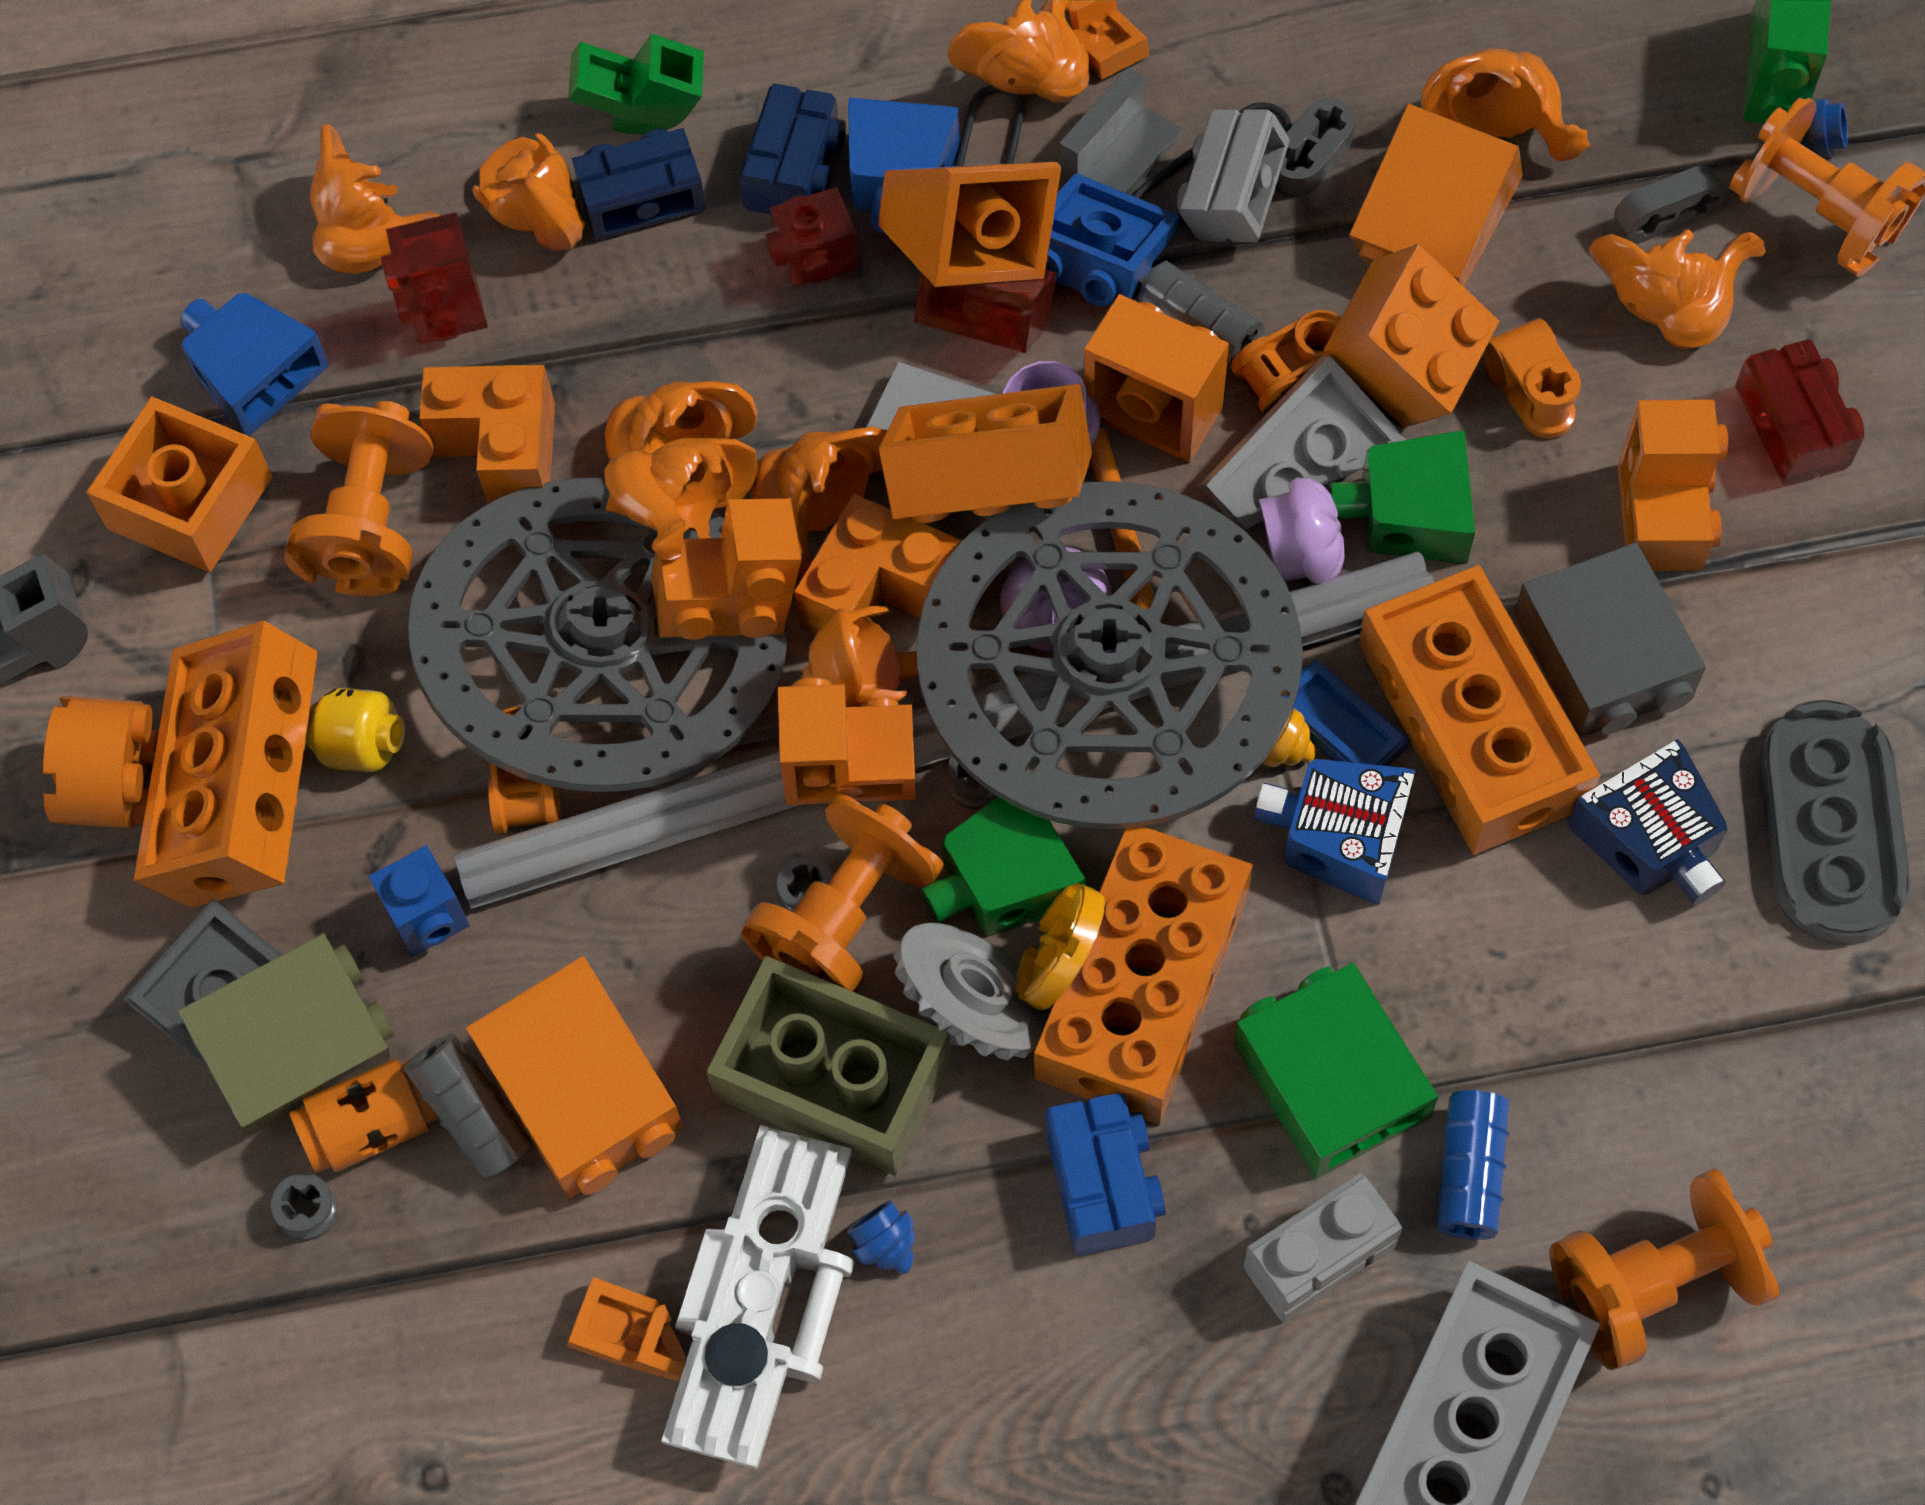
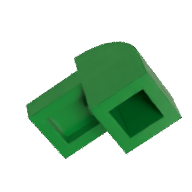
M653 33L650 34L633 59L580 41L571 54L568 100L612 114V130L617 132L645 134L656 129L669 130L684 121L702 98L704 51Z

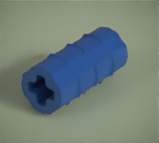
M1461 1090L1453 1092L1452 1096L1449 1097L1447 1124L1443 1130L1446 1134L1443 1160L1440 1162L1442 1165L1441 1187L1437 1195L1439 1198L1437 1230L1443 1234L1470 1240L1493 1239L1498 1234L1500 1204L1504 1200L1501 1196L1503 1171L1507 1167L1504 1164L1506 1138L1510 1134L1507 1131L1509 1100L1501 1095L1478 1090Z

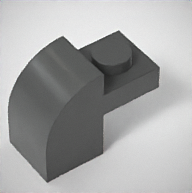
M42 553L0 576V684L43 661L59 669L73 660L87 642L88 629L68 573Z

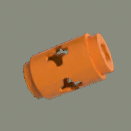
M397 1058L385 1062L302 1099L304 1106L289 1113L315 1173L330 1167L336 1173L429 1131L426 1124L439 1118L427 1101L420 1099L421 1093L403 1070L411 1059L399 1063ZM360 1084L365 1096L360 1100L352 1101L347 1089L353 1085ZM379 1129L385 1141L372 1146L368 1142L367 1134Z

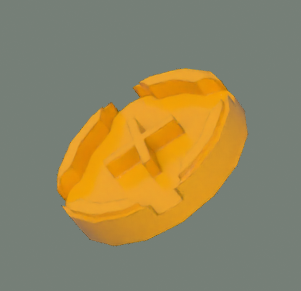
M1076 883L1067 886L1055 898L1039 922L1041 925L1038 930L1046 935L1041 936L1039 949L1031 945L1028 950L1025 949L1015 980L1017 997L1025 1001L1029 1006L1039 1011L1050 1008L1075 979L1092 948L1104 915L1105 898L1100 892L1084 884Z

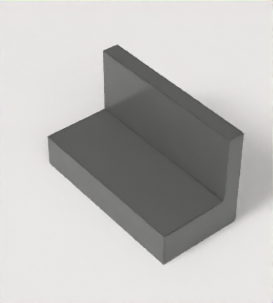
M1127 67L1059 142L1060 179L1067 183L1077 173L1130 195L1180 139L1183 128L1145 107L1146 77Z

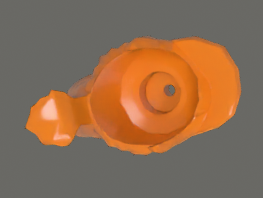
M1020 0L1012 16L1005 18L1004 25L991 21L967 24L954 35L947 49L949 63L959 71L978 78L1006 93L1017 95L1037 94L1041 98L1048 99L1053 103L1071 102L1088 87L1090 77L1087 50L1070 28L1066 18V13L1072 1L1076 0H1046L1040 8L1041 11L1039 10L1037 14L1034 13L1031 7L1032 0Z
M1490 48L1468 56L1459 57L1445 63L1435 71L1422 89V109L1496 138H1512L1515 135L1524 134L1530 128L1536 129L1545 140L1550 155L1556 161L1576 158L1591 146L1587 139V130L1580 129L1577 125H1567L1563 122L1561 112L1562 96L1557 80L1542 58L1530 52H1511L1508 49Z
M329 124L321 126L320 158L316 162V171L310 186V203L318 223L312 236L313 252L322 264L337 272L357 274L373 270L386 263L405 245L417 238L428 237L435 239L443 246H452L454 234L441 215L428 211L401 217L390 206L386 205L380 196H394L397 193L396 185H386L366 180L365 178L378 177L381 174V169L377 165L369 166L350 159L338 132Z
M535 134L537 141L520 137L506 142L495 150L479 168L480 187L477 184L474 185L472 189L473 195L481 206L491 214L492 218L503 226L515 230L533 232L538 244L548 247L553 251H571L575 244L582 240L586 223L580 213L579 203L574 199V186L564 157L554 149L551 142L542 134Z
M1685 229L1680 235L1671 238L1663 245L1655 244L1647 252H1644L1634 242L1614 234L1596 238L1589 247L1591 258L1609 277L1623 305L1629 312L1641 320L1656 325L1668 343L1684 350L1708 345L1722 334L1733 310L1734 282L1737 269L1742 261L1750 257H1760L1766 253L1764 241L1748 231L1728 241L1715 260L1713 256L1709 257L1707 253L1700 254L1697 251L1691 254L1685 253V247L1694 237L1690 229Z
M673 381L656 388L648 396L634 395L624 399L611 410L605 430L607 457L609 460H612L620 453L629 450L653 453L661 446L680 438L740 439L755 429L758 411L753 397L738 384L718 381L690 383ZM609 496L605 510L626 516Z
M872 426L836 432H808L799 436L790 448L784 447L770 450L757 461L758 470L751 488V499L791 498L801 554V564L796 583L802 580L813 561L809 550L808 532H824L828 526L833 525L836 519L840 517L853 493L865 498L871 474L883 469L879 447L887 430Z
M680 438L670 441L653 453L640 450H629L620 453L616 458L610 460L604 470L605 485L610 493V498L622 513L631 520L658 532L657 538L652 543V548L657 553L658 559L675 561L682 556L683 535L686 531H696L698 538H711L709 536V520L713 510L727 507L728 499L745 498L754 484L758 463L756 449L736 439Z
M870 606L854 611H847L841 608L827 620L821 630L815 635L809 648V663L803 668L801 679L822 678L829 680L832 685L845 684L846 707H860L862 702L876 698H887L898 702L907 693L906 691H896L900 682L918 677L917 651L896 653L889 634L868 618L870 616L887 614L890 612L887 607Z

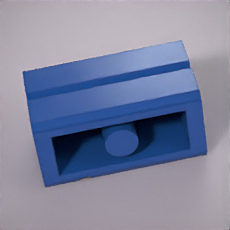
M1120 1092L1091 1098L1083 1103L1077 1101L1050 1107L1045 1110V1131L1075 1255L1084 1256L1107 1251L1116 1246L1121 1248L1148 1242L1155 1238V1218L1165 1216L1166 1210L1158 1176L1145 1177L1139 1153L1150 1151L1142 1112L1129 1114L1125 1094Z

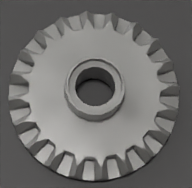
M924 923L908 930L899 942V947L893 955L898 964L895 975L899 981L906 984L903 991L906 997L918 1002L920 1005L919 1014L924 1022L938 1027L939 1032H949L951 1045L965 1046L971 1044L980 1055L985 1057L993 1052L998 1058L1006 1061L1013 1056L1025 1059L1033 1050H1036L1049 1014L1047 1009L1039 1011L1017 997L1015 980L1019 968L1018 965L987 941L954 926Z

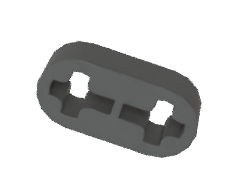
M1336 99L1315 101L1287 131L1286 134L1290 142L1275 187L1279 192L1288 196H1303L1311 193L1349 150L1353 142L1355 115L1346 103ZM1331 124L1338 126V129H1328L1321 139L1317 138L1319 127L1326 129ZM1304 156H1307L1306 168L1299 166L1294 171L1286 169L1287 165L1294 167Z
M1709 165L1695 166L1633 191L1617 205L1614 211V218L1630 241L1634 243L1647 241L1708 216L1723 203L1727 196V189Z

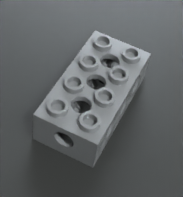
M1468 1260L1356 1505H1446L1436 1501L1430 1495L1426 1482L1433 1479L1447 1481L1456 1489L1460 1502L1453 1505H1521L1600 1323ZM1496 1354L1505 1357L1513 1365L1516 1374L1508 1376L1496 1373L1487 1364L1485 1356ZM1468 1416L1477 1419L1485 1427L1488 1438L1481 1440L1469 1438L1459 1429L1456 1418Z

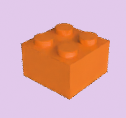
M1418 243L1372 261L1326 344L1323 353L1326 356H1331L1356 384L1406 428L1452 413L1500 321Z
M1119 294L1084 348V385L1087 390V396L1095 399L1098 404L1101 418L1100 423L1190 463L1223 409L1229 343L1219 339L1215 333L1205 327H1192L1165 315L1162 310L1151 303L1136 302Z
M151 396L86 493L108 530L211 573L273 476L256 439Z

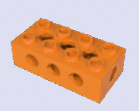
M1480 564L1365 610L1358 646L1472 855L1572 815L1578 797L1594 789L1601 775Z
M265 620L172 649L134 882L190 908L209 904L213 899L220 901L285 883L318 651Z
M1144 826L1126 828L1100 890V893L1105 898V906L1099 932L1075 979L1064 994L1054 1003L1034 1052L1035 1080L1088 1100L1120 1092L1125 1094L1129 1114L1141 1111L1145 1121L1160 1126L1247 900L1253 864ZM1165 911L1174 913L1177 916L1173 918H1164L1158 916L1156 913ZM1138 968H1147L1153 970L1156 974L1140 976L1132 971ZM1121 1025L1131 1028L1134 1032L1128 1035H1116L1108 1031V1029Z

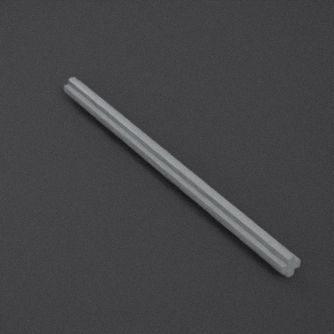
M1414 552L1335 577L1321 584H1312L1290 591L1300 624L1302 647L1360 629L1366 609L1434 583L1432 575L1426 571L1422 554ZM1242 607L1213 615L1225 632H1247L1249 630L1248 621ZM1198 621L1178 626L1182 628L1200 631L1203 630ZM1173 643L1165 645V657L1169 660L1209 653V650ZM1108 648L1103 650V652L1114 653L1115 650ZM1251 651L1252 653H1268L1267 651ZM1032 673L1017 677L1036 709L1044 711L1057 678ZM1194 673L1162 678L1161 682L1166 690L1201 679L1204 674ZM1002 682L973 691L982 712L992 726L1006 740L1032 732ZM1073 692L1068 693L1056 724L1071 720L1089 701ZM1144 693V694L1140 695L1139 697H1137V698H1135V699H1138V698H1141V697H1144V696H1147V695H1150V694ZM926 706L913 709L915 769L951 758V753L941 741L929 718ZM779 751L454 853V859L465 896L469 901L471 909L799 805H786Z

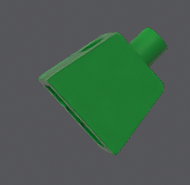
M1453 431L1372 446L1366 450L1362 482L1329 483V493L1338 512L1337 519L1365 518L1367 548L1371 552L1400 557L1419 552L1425 560L1458 564L1468 563L1475 536L1465 431Z
M998 797L943 838L941 841L942 856L948 875L920 888V893L936 923H940L969 908L983 933L993 936L1041 920L1055 898L1067 886L1076 883L1085 885V877L1050 820L1032 815Z

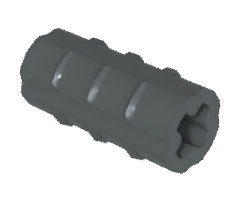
M1164 261L1153 268L1142 283L1137 297V302L1151 303L1162 310L1165 315L1192 327H1205L1215 333L1219 339L1228 342L1227 364L1230 366L1237 353L1252 341L1260 338L1264 329L1263 323L1242 310L1240 304L1231 303L1219 295L1217 289L1208 288L1197 281L1195 275L1185 273L1168 261Z
M452 1033L437 1039L418 1052L405 1065L403 1070L421 1093L420 1099L427 1101L440 1119V1126L445 1127L459 1145V1152L467 1156L482 1178H487L498 1174L516 1162L529 1149L532 1141L515 1119V1113L509 1111L496 1093V1086L490 1084L476 1065L477 1059L470 1057L460 1041Z

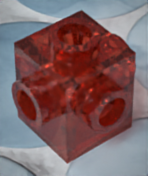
M837 187L809 196L793 197L783 204L770 207L773 232L765 234L768 252L775 268L785 266L793 287L809 282H823L832 278L835 274L859 267L856 231Z

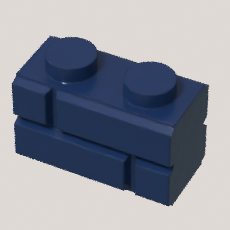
M775 83L769 86L739 176L743 206L747 210L771 215L774 212H778L782 217L807 221L811 217L816 199L826 200L831 183V167L827 166L831 153L838 155L841 153L846 135V121L838 119L837 100L831 93L808 89L805 92H801L797 87Z
M684 128L670 132L663 129L652 130L645 133L640 140L615 147L606 144L597 145L587 150L584 155L571 158L579 192L595 240L707 210L702 181Z

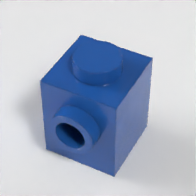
M428 845L369 875L377 894L412 957L470 927L455 893Z

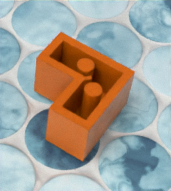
M545 365L423 368L419 420L423 430L432 440L434 448L433 457L477 456L476 471L487 504L526 487L543 488L544 483L551 481L555 401Z
M1638 400L1617 467L1625 546L1637 542L1653 571H1702L1711 547H1719L1722 534L1721 515L1719 510H1711L1709 494L1713 493L1715 487L1717 462H1724L1727 457L1728 431L1725 424H1717L1715 400Z
M853 493L794 591L800 627L817 634L827 620L841 608L847 611H854L870 606H881L883 602L921 618L923 606L933 581L945 561L962 540L923 523H916L909 517L893 519L891 509ZM870 616L868 618H870L871 621H873L875 616Z
M791 498L728 499L720 538L683 539L682 556L675 561L659 560L655 552L651 580L659 638L682 637L684 639L697 640L707 636L744 635L749 638H761L784 633L801 564Z
M822 678L800 679L795 681L792 686L778 687L780 766L786 805L830 803L837 793L846 794L857 802L916 800L912 705H899L897 701L892 699L876 698L862 702L860 707H846L845 684L832 685L829 680Z

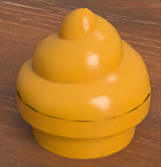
M1293 708L1289 722L1279 741L1262 763L1269 768L1278 767L1281 764L1293 766L1301 761L1309 763V761L1314 760L1315 747L1310 740V729L1304 721L1302 713Z

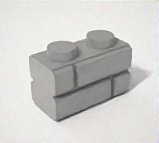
M1212 110L1205 132L1199 133L1196 136L1193 145L1195 163L1189 182L1183 183L1178 190L1177 207L1179 214L1194 236L1201 241L1226 242V239H1230L1233 242H1258L1290 142L1277 117L1269 110H1244L1243 113L1237 110Z
M1360 1172L1249 1245L1243 1267L1274 1313L1284 1323L1363 1271L1366 1262L1372 1265L1393 1251L1397 1245V1238L1401 1234L1402 1227L1366 1176Z

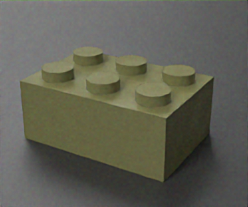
M765 956L706 1073L714 1099L795 1134L851 1148V1158L896 1177L952 1060L950 1036L947 1031L939 1032L938 1027Z

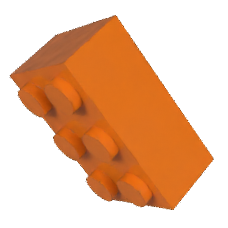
M1080 384L901 406L898 408L879 447L893 519L912 517V520L916 523L935 522L947 517L950 512L973 510L975 515L989 516L1002 513L1009 509L1010 505L1034 502L1038 508H1055L1065 505L1072 498L1079 497L1092 456Z

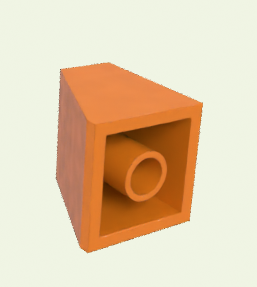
M1408 103L1350 232L1354 247L1360 250L1358 257L1371 264L1376 259L1419 243L1465 287L1522 179L1523 173L1519 146Z
M1057 162L885 170L878 226L935 287L1044 279L1061 166Z
M584 956L466 1027L489 1075L569 1200L581 1192L584 1195H590L605 1188L616 1178L618 1174L617 1169L638 1156L649 1158L660 1153L674 1141L675 1133L684 1128L675 1103Z

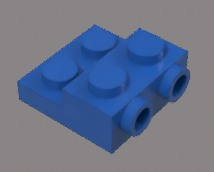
M1075 173L1057 193L1044 279L1035 280L1042 284L1060 283L1081 292L1085 300L1094 306L1112 305L1119 294L1134 300L1141 290L1142 283L1151 272L1152 263L1176 235L1180 215Z

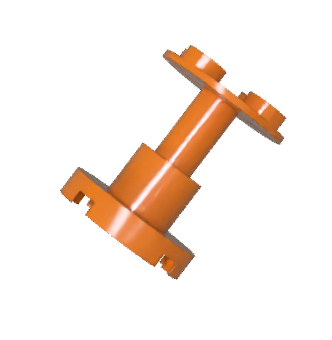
M1799 98L1788 112L1779 107L1767 119L1758 136L1765 143L1754 160L1749 158L1740 166L1730 182L1729 189L1737 193L1740 200L1747 204L1758 198L1780 174L1820 200L1816 207V213L1848 233L1837 256V263L1857 277H1861L1880 260L1871 251L1877 245L1882 246L1886 242L1893 244L1918 209L1925 196V186H1923L1925 184V171L1908 161L1896 169L1883 182L1853 162H1849L1842 169H1839L1801 144L1813 121L1816 112V102L1811 98Z
M379 401L373 407L340 406L329 403L317 407L310 432L311 440L315 447L326 457L346 466L347 472L344 487L336 488L330 492L325 514L307 516L292 524L284 559L287 566L303 580L315 585L318 574L324 578L336 581L334 592L357 596L391 594L399 590L401 578L407 582L412 564L413 550L405 538L396 531L387 528L391 506L389 501L381 495L384 475L409 474L428 465L434 448L429 435L417 424L408 420L409 411L404 406L391 401Z
M837 793L825 809L826 818L838 837L852 849L850 854L828 884L813 882L792 912L771 903L761 902L756 905L742 925L744 928L741 931V935L749 948L762 961L765 956H768L847 990L857 992L864 982L863 971L846 949L866 922V916L860 909L864 900L884 872L907 884L924 887L935 881L944 868V863L936 854L919 845L908 835L912 825L896 809L886 804H880L875 811H872L850 796Z
M1713 1168L1696 1176L1690 1184V1201L1699 1230L1659 1249H1656L1651 1242L1644 1239L1609 1255L1595 1237L1589 1232L1582 1230L1569 1233L1564 1239L1551 1244L1549 1248L1550 1264L1561 1298L1565 1301L1573 1297L1580 1314L1600 1323L1589 1350L1607 1369L1613 1371L1641 1361L1647 1352L1646 1337L1641 1320L1676 1305L1678 1302V1287L1719 1269L1732 1289L1749 1304L1761 1306L1780 1296L1777 1280L1769 1268L1763 1250L1772 1246V1237L1768 1226L1755 1208L1742 1210L1734 1198L1726 1178L1718 1169Z

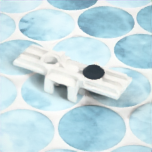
M760 1125L732 1217L728 1218L725 1230L706 1229L675 1325L678 1332L692 1336L693 1341L661 1440L663 1444L758 1469L785 1377L813 1383L820 1381L824 1367L818 1361L843 1277L851 1276L855 1263L853 1259L846 1255L824 1249L851 1158V1148ZM778 1210L793 1214L798 1220V1230L788 1242L771 1244L759 1235L760 1224L769 1213ZM798 1268L815 1271L816 1275L793 1352H791L790 1347L773 1343L775 1336L772 1325L784 1284H791L795 1271Z

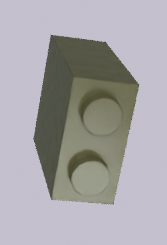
M324 933L178 1010L187 1031L246 1138L289 1115L290 1112L303 1107L302 1099L370 1070L390 1059L389 1047L385 1041L395 1035L385 1014L376 1001L367 1006L364 1005L353 985L363 979L354 959L344 944L333 950Z

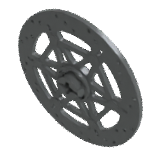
M572 478L546 482L543 488L526 487L485 505L467 517L444 538L425 564L414 589L408 622L409 649L415 676L427 702L445 727L473 752L507 772L544 785L576 791L612 792L652 787L691 774L719 759L735 747L755 727L766 712L781 680L787 650V622L783 634L768 635L761 638H749L744 635L707 636L697 640H689L682 637H657L654 634L655 624H658L656 609L654 605H650V601L653 596L651 574L655 557L652 543L657 538L658 532L631 520L627 516L605 510L610 496L605 485V478ZM712 512L709 520V536L711 538H720L724 519ZM601 521L633 525L646 531L638 541L558 540L550 528L575 522ZM521 524H525L530 531L524 530ZM693 530L686 531L683 535V539L698 538L696 531ZM506 547H516L524 558L486 610L462 609L461 604L469 586L486 563ZM574 558H622V560L602 579L597 580ZM551 563L556 564L577 585L565 591H560L548 565ZM640 565L649 566L639 591L633 592L621 585ZM530 577H536L548 604L507 609ZM534 623L544 624V634L542 636L502 630V628ZM484 647L488 650L524 702L515 715H506L499 710L476 686L461 657L460 650L462 648ZM507 649L548 655L536 683L529 682ZM732 649L736 651L738 656L735 665L720 692L696 715H685L677 705V701L711 650ZM687 650L692 651L672 682L665 684L651 656ZM565 668L578 675L557 697L552 698L548 696L559 669ZM633 669H639L652 697L645 698L622 675ZM597 681H603L626 704L574 703ZM559 722H641L652 736L638 741L618 744H587L558 739L550 734ZM526 731H531L526 739L520 740ZM671 732L677 733L681 740L675 739Z
M1084 482L1079 497L1072 498L1069 503L1059 507L1038 508L1034 502L1010 505V508L1006 511L991 516L975 528L956 547L933 581L923 606L917 637V669L922 698L929 718L941 741L965 771L988 791L1021 810L1057 823L1083 828L1125 829L1164 823L1200 810L1230 793L1263 763L1279 741L1293 711L1302 672L1303 648L1296 608L1285 581L1264 550L1242 528L1206 504L1167 489L1131 482ZM1113 528L1145 532L1157 536L1159 540L1151 552H1069L1059 538L1062 535L1077 531ZM1035 532L1041 539V542H1036L1030 533ZM1183 533L1189 534L1183 543L1177 542ZM1018 557L1026 558L1034 572L997 627L992 631L972 630L969 627L970 620L986 588L1009 563ZM1200 558L1204 560L1232 589L1248 621L1249 630L1247 632H1225L1184 572L1192 559ZM1083 570H1135V572L1113 595L1107 596ZM1066 576L1089 602L1075 609H1070L1057 578ZM1157 576L1161 578L1149 609L1145 610L1130 602L1152 577ZM1040 591H1045L1058 622L1016 629L1015 627ZM1173 592L1180 593L1203 630L1160 623ZM1046 642L1053 644V657L1050 659L1009 651L1010 648ZM1173 643L1209 650V653L1169 660L1165 657V645ZM953 648H965V649H968V650H966V651H952L951 649H953ZM1103 649H1114L1115 652L1106 653L1103 652ZM1251 651H1267L1268 653H1252ZM973 669H992L996 672L1032 730L1024 745L1020 747L1013 746L992 726L973 694L968 679L969 671ZM1020 671L1057 678L1044 711L1036 709L1014 672ZM1225 671H1244L1249 673L1251 679L1244 700L1227 727L1206 747H1195L1187 736L1186 731ZM1203 673L1204 676L1182 710L1174 712L1161 679ZM1073 692L1089 701L1064 727L1055 725L1068 693ZM1144 693L1150 694L1162 726L1154 728L1129 701ZM1110 706L1137 734L1091 735L1082 734L1081 732L1105 707ZM1067 752H1149L1154 756L1161 769L1158 772L1143 776L1101 779L1069 774L1060 771L1057 765ZM1033 762L1039 763L1034 772L1031 774L1026 773ZM1184 763L1187 765L1192 774L1186 775L1179 764ZM1151 810H1156L1157 812H1156V813H1151L1150 811H1151Z

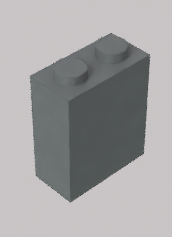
M1637 542L1522 583L1514 614L1579 737L1599 730L1603 734L1618 732L1632 724L1637 716L1659 709L1661 713H1669L1685 706L1694 698L1706 666Z

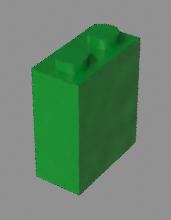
M1831 0L1755 1L1751 17L1743 121L1765 124L1777 108L1780 107L1788 112L1799 98L1812 99L1828 54Z
M1354 962L1337 971H1334L1329 966L1313 972L1298 985V991L1279 1001L1274 996H1269L1255 1002L1241 1014V1020L1237 1022L1234 1040L1236 1050L1315 1180L1431 1119L1439 1097Z

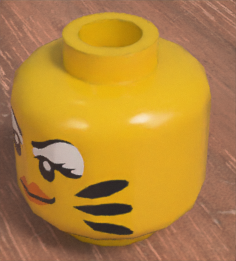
M336 688L330 689L318 702H315L310 707L305 739L309 749L313 750L318 761L330 769L368 773L381 770L391 760L393 754L401 749L405 737V725L402 717L397 715L393 701L384 693L372 690Z

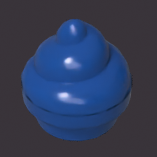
M1827 98L1814 100L1816 102V112L1801 144L1822 158L1832 157L1834 151L1847 149L1848 126L1843 102L1830 104Z
M891 1200L884 1202L859 1219L847 1230V1234L855 1244L851 1252L863 1265L875 1264L881 1270L889 1271L895 1269L901 1274L908 1273L914 1260L913 1250L911 1249L915 1241L913 1218L907 1210L899 1212Z

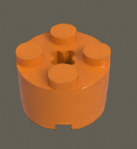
M61 696L59 699L62 706H54L50 715L43 756V774H52L53 783L56 785V794L43 793L45 812L49 822L53 824L132 829L135 825L143 826L149 788H144L147 767L153 768L159 730H152L151 706L144 705L141 701Z

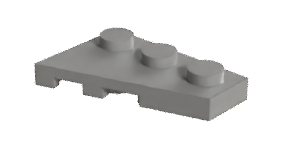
M1331 356L1320 357L1198 486L1228 519L1240 528L1248 529L1263 521L1259 499L1289 493L1288 485L1292 480L1296 478H1311L1326 486L1330 482L1339 478H1345L1362 469L1366 450L1370 447L1406 439Z

